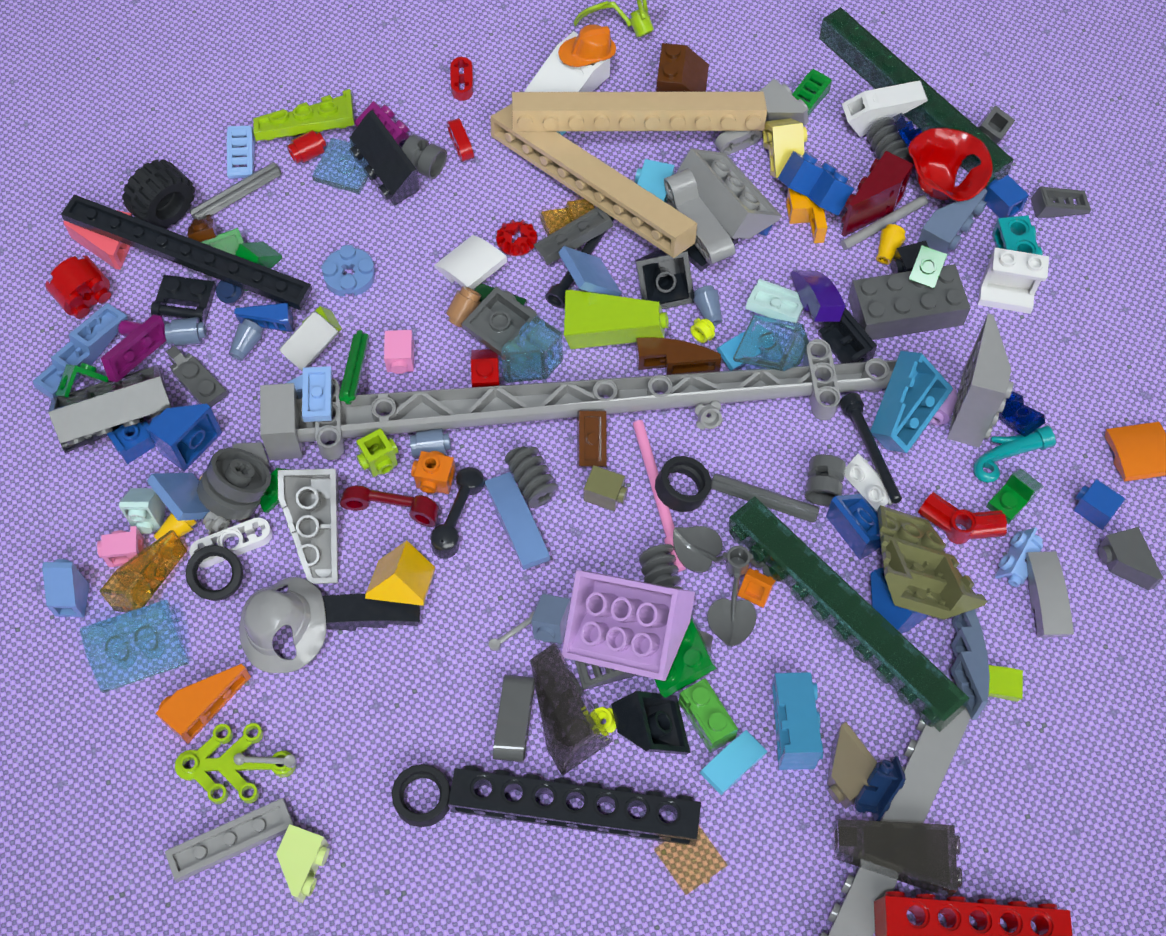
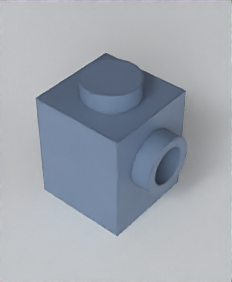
M548 594L541 595L531 619L534 639L543 642L563 643L571 603L569 598Z

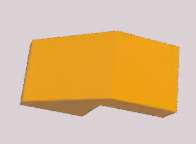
M788 188L786 208L789 224L810 222L813 242L824 243L828 228L824 209L816 205L807 196Z

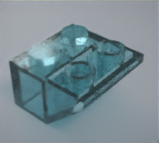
M538 316L530 323L526 322L520 329L518 336L513 341H508L502 348L504 380L511 383L547 379L563 362L562 333Z

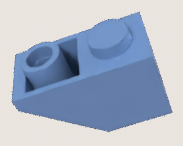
M56 559L54 562H43L42 571L46 606L55 617H84L90 584L74 563L69 560Z

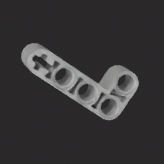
M687 168L664 178L668 204L697 223L695 246L706 261L712 265L735 255V247L730 236L699 197L697 183L691 170Z

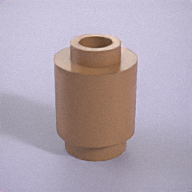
M462 286L460 291L457 290L446 311V314L449 316L448 321L462 328L464 320L481 303L479 301L481 294L466 286Z

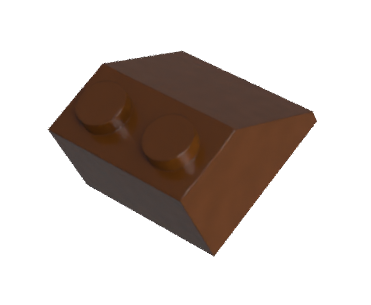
M662 43L656 92H706L709 64L687 45Z

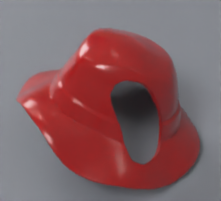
M932 128L920 133L909 144L908 151L914 160L916 180L922 191L930 197L939 200H948L950 198L954 201L969 200L978 195L990 180L993 170L990 153L980 139L967 132L949 128ZM973 154L977 156L981 161L980 165L971 169L962 183L955 187L956 175L962 161L968 155Z

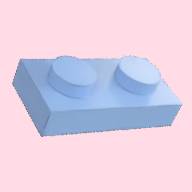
M331 366L303 368V422L332 421Z

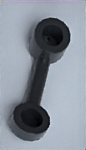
M465 467L457 473L456 485L459 491L445 524L438 525L431 533V548L435 556L439 558H451L457 553L459 549V535L455 526L468 496L477 494L484 488L483 473L475 467Z

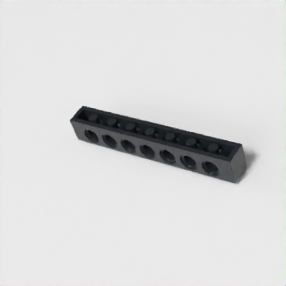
M468 765L463 766V769H454L448 802L450 812L688 846H695L697 842L701 802L694 801L695 799L691 796L678 795L676 799L664 797L663 793L657 791H646L645 794L633 793V789L627 787H615V790L603 789L601 784L592 782L584 783V786L574 785L572 781L563 778H555L554 782L541 780L542 777L534 774H524L523 777L511 776V773L505 770H494L493 773L481 772V769ZM485 785L492 789L487 797H479L475 794L480 786ZM511 790H518L523 794L515 802L506 799L507 793ZM542 794H548L553 798V801L547 806H541L536 802V799ZM573 798H578L584 803L583 807L579 810H571L566 804ZM607 802L613 805L614 811L611 814L604 815L598 811L597 807L601 803ZM632 807H640L644 810L645 815L640 819H634L629 815L628 811ZM663 811H670L675 815L676 820L672 823H664L659 818V814Z

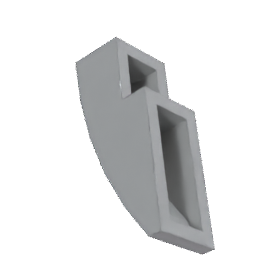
M1027 552L1026 561L1031 610H1035L1037 638L1068 637L1073 635L1069 597L1057 552Z

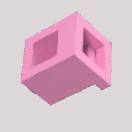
M130 526V532L118 530L113 531L111 534L101 535V541L97 542L98 555L100 558H103L108 567L144 563V537L137 526Z

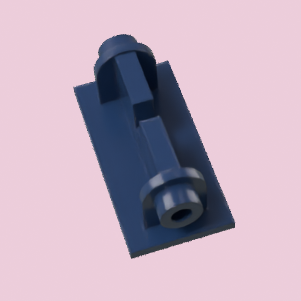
M895 756L892 762L888 760L878 762L867 779V783L870 786L864 785L854 800L855 809L860 813L871 812L875 823H878L883 814L889 810L892 800L905 784V773L898 756Z

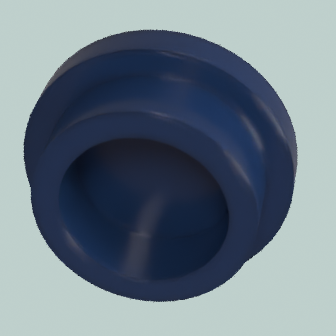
M222 280L216 287V295L223 303L233 304L242 296V288Z

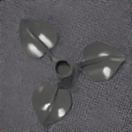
M704 526L675 527L673 531L674 550L684 567L693 572L703 573L709 570L712 561L720 563L725 560L727 571L734 575L731 600L726 598L716 600L710 606L707 614L708 625L712 632L730 647L744 642L752 633L756 624V610L753 604L748 600L737 601L739 578L747 572L749 564L751 563L756 568L762 567L764 575L771 576L778 582L787 581L799 570L806 549V543L786 537H771L760 541L756 545L753 552L755 559L749 550L743 546H734L729 549L728 553L724 552L722 556L717 557L722 551L723 544L720 535L713 529Z

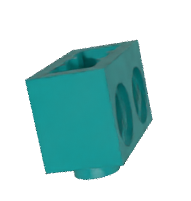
M1029 215L997 219L992 232L996 248L1043 255L1042 248L1037 245L1036 229L1034 225H1031Z

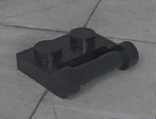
M163 275L156 300L151 305V316L198 317L200 322L205 323L217 287L215 281ZM167 303H170V304H177V305L192 306V307H197V308H196V309L183 308V307H176V306H168V305H166V304H167Z

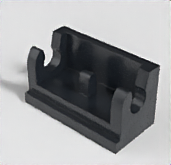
M846 307L840 322H822L825 326L818 330V335L830 345L832 353L841 363L867 362L873 359L877 348L876 343Z

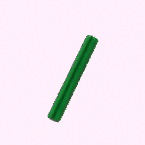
M358 330L357 334L353 335L339 393V400L345 402L346 405L351 404L356 399L369 341V335L363 333V330Z

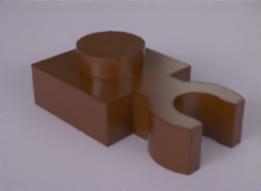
M207 215L205 219H194L191 226L188 227V238L199 242L215 238L217 227L214 219H212L211 215Z

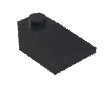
M658 250L635 260L641 300L659 302L662 309L694 303V290L687 250L675 258L662 250Z
M635 691L611 704L617 733L643 750L682 755L691 753L677 696L670 695L664 698L659 693Z

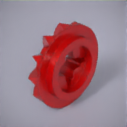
M512 219L510 223H503L502 227L497 230L496 242L499 249L504 253L512 256H521L529 253L534 248V244L537 243V231L534 230L532 224L525 223L524 219L521 222H515ZM520 232L521 237H518L513 243L512 235Z

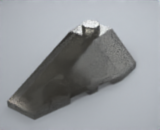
M553 643L530 659L533 677L535 678V688L546 747L561 775H564L613 742L557 645Z

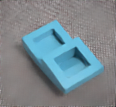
M745 730L701 770L700 774L722 795L737 783L750 768L764 758L768 751Z

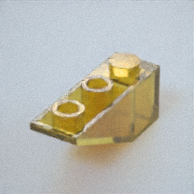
M170 530L119 567L99 592L114 611L139 614L187 552L186 547L176 533Z

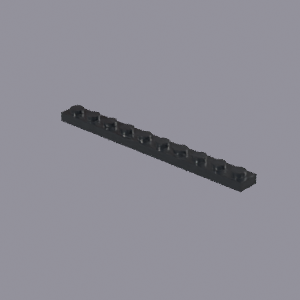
M75 194L61 213L64 221L279 303H288L290 307L298 310L302 309L312 291L310 283Z

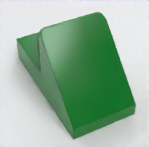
M1021 468L1011 474L1007 483L988 502L986 507L990 511L1002 510L1009 525L1044 486Z

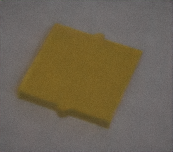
M700 826L698 827L695 846L664 842L654 849L685 895H688L703 883L709 884L710 878L728 866Z

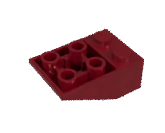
M885 151L880 160L876 158L869 170V176H863L857 187L858 192L856 195L851 194L845 204V208L848 210L841 220V223L844 224L841 235L845 237L892 213L905 194L914 164L888 151Z

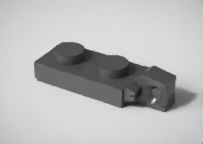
M175 346L166 351L169 360L173 363L170 369L174 377L199 404H208L210 407H213L228 395L226 389L190 353L184 356Z

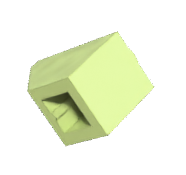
M289 824L276 855L291 895L297 902L303 903L306 896L310 897L317 882V878H314L319 866L323 867L326 863L330 849L327 848L328 842L323 836Z

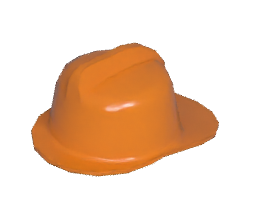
M589 24L579 31L577 37L565 41L560 46L558 54L564 64L572 67H582L612 58L617 48L610 38L608 26L602 27L596 24Z

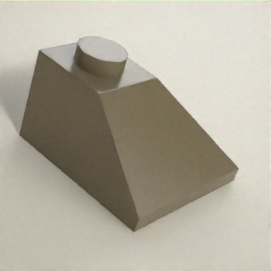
M847 722L840 726L832 742L827 778L830 796L837 804L841 803L845 809L855 803L854 800L864 785L870 786L867 783V779L877 764V761Z

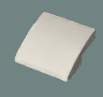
M472 235L437 262L434 267L451 283L456 281L461 287L466 286L474 289L506 264L507 256L487 241Z

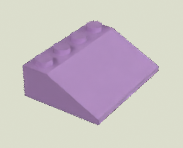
M576 570L561 657L666 681L690 623L695 592L596 572Z

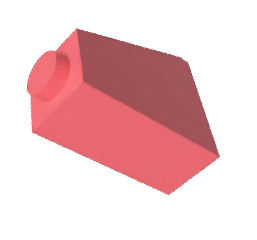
M120 211L122 213L132 216V213ZM63 221L73 240L113 268L121 270L130 245Z

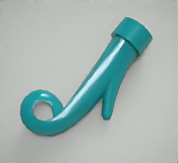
M1046 425L1028 434L1008 437L992 436L991 442L1002 445L985 452L974 463V474L982 482L996 481L1000 476V469L994 462L1029 451L1044 450L1055 446L1056 438L1050 426ZM983 468H988L992 472L986 473Z

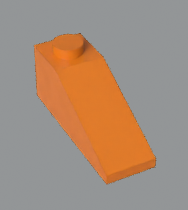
M239 664L177 690L172 696L166 697L161 702L159 710L155 714L167 727L189 744L251 676L246 667Z

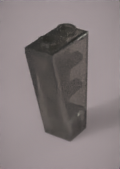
M838 819L834 825V859L945 897L953 896L958 891V887L961 888L962 870L960 867H957L956 855L960 854L961 844L959 835H955L954 825Z

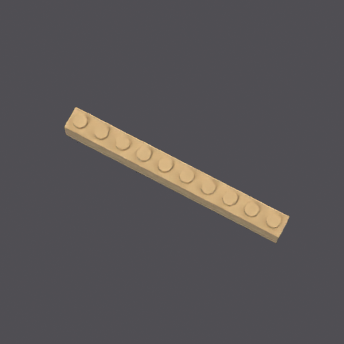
M512 92V132L764 131L767 115L764 92Z
M512 104L490 116L491 137L671 257L675 258L695 244L697 223L574 144L556 131L512 132Z

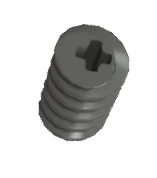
M885 117L880 119L869 128L866 138L871 143L870 145L879 160L885 151H888L914 164V160L909 155L907 142L902 140L903 136L898 132L897 125H894L893 118Z
M522 446L508 452L504 461L509 465V470L513 473L514 480L523 492V497L528 501V506L530 508H537L546 504L558 490V485L551 483L554 478L552 474H546L549 470L548 466L541 465L544 459L542 456H537L539 449L537 447L528 448Z
M671 544L652 546L639 556V562L642 565L641 572L645 576L644 582L683 589L682 587L675 586L681 582V578L679 576H672L679 569L676 565H670L676 561V557L669 554L674 550Z

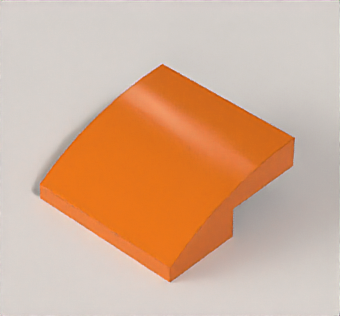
M1160 422L1106 429L1104 438L1115 454L1113 464L1124 482L1166 476V432Z

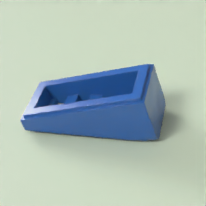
M288 303L234 309V314L241 324L244 319L258 324L261 328L287 332L294 331L293 314Z

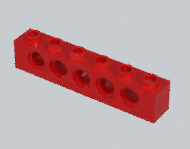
M899 891L885 892L884 897L874 901L875 936H1073L1070 910L1057 909L1056 904H1039L1035 908L1027 907V902L1011 901L1007 905H997V900L979 899L977 903L966 902V897L951 896L947 897L946 900H936V896L933 894H918L916 898L905 897L904 892ZM907 911L914 914L916 918L915 925L909 922ZM939 913L945 917L946 927L940 924L938 920ZM969 916L976 920L977 930L971 926ZM1000 918L1006 922L1007 932L1001 927ZM1031 921L1037 926V934L1031 928Z

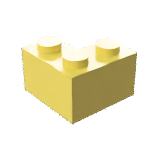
M792 118L765 122V128L762 131L763 147L769 150L770 175L778 178L793 151L801 155L804 154V142H807V129L805 126L803 127V123Z

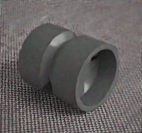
M415 134L410 136L402 147L406 156L423 176L435 179L442 172L447 160V151L435 144H430L428 140Z
M826 454L816 455L810 459L808 467L809 478L806 481L804 494L807 501L820 506H830L831 500L835 496L842 495V482L846 469V463L842 459Z

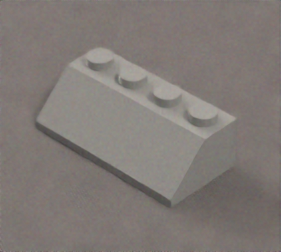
M690 149L676 172L678 173L687 168L691 170L697 183L699 197L733 239H750L779 221L782 217L725 153Z

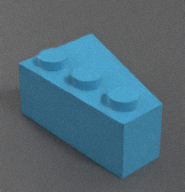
M900 351L872 425V435L887 450L907 454L953 390V387L922 353Z
M811 672L775 673L772 680L778 770L815 769L819 760L823 759L820 713L817 711L815 702L818 699L817 683L812 682Z

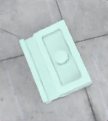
M762 279L758 280L745 307L747 310L794 327L803 312V306L797 292Z

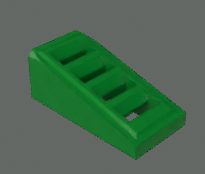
M812 69L792 95L797 100L801 99L805 102L809 109V115L830 92L832 80L817 70Z

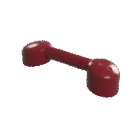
M360 485L346 488L340 501L341 507L351 511L366 509L370 501L410 507V517L417 523L427 527L435 526L439 512L437 503L427 496L417 495L413 497L375 491Z

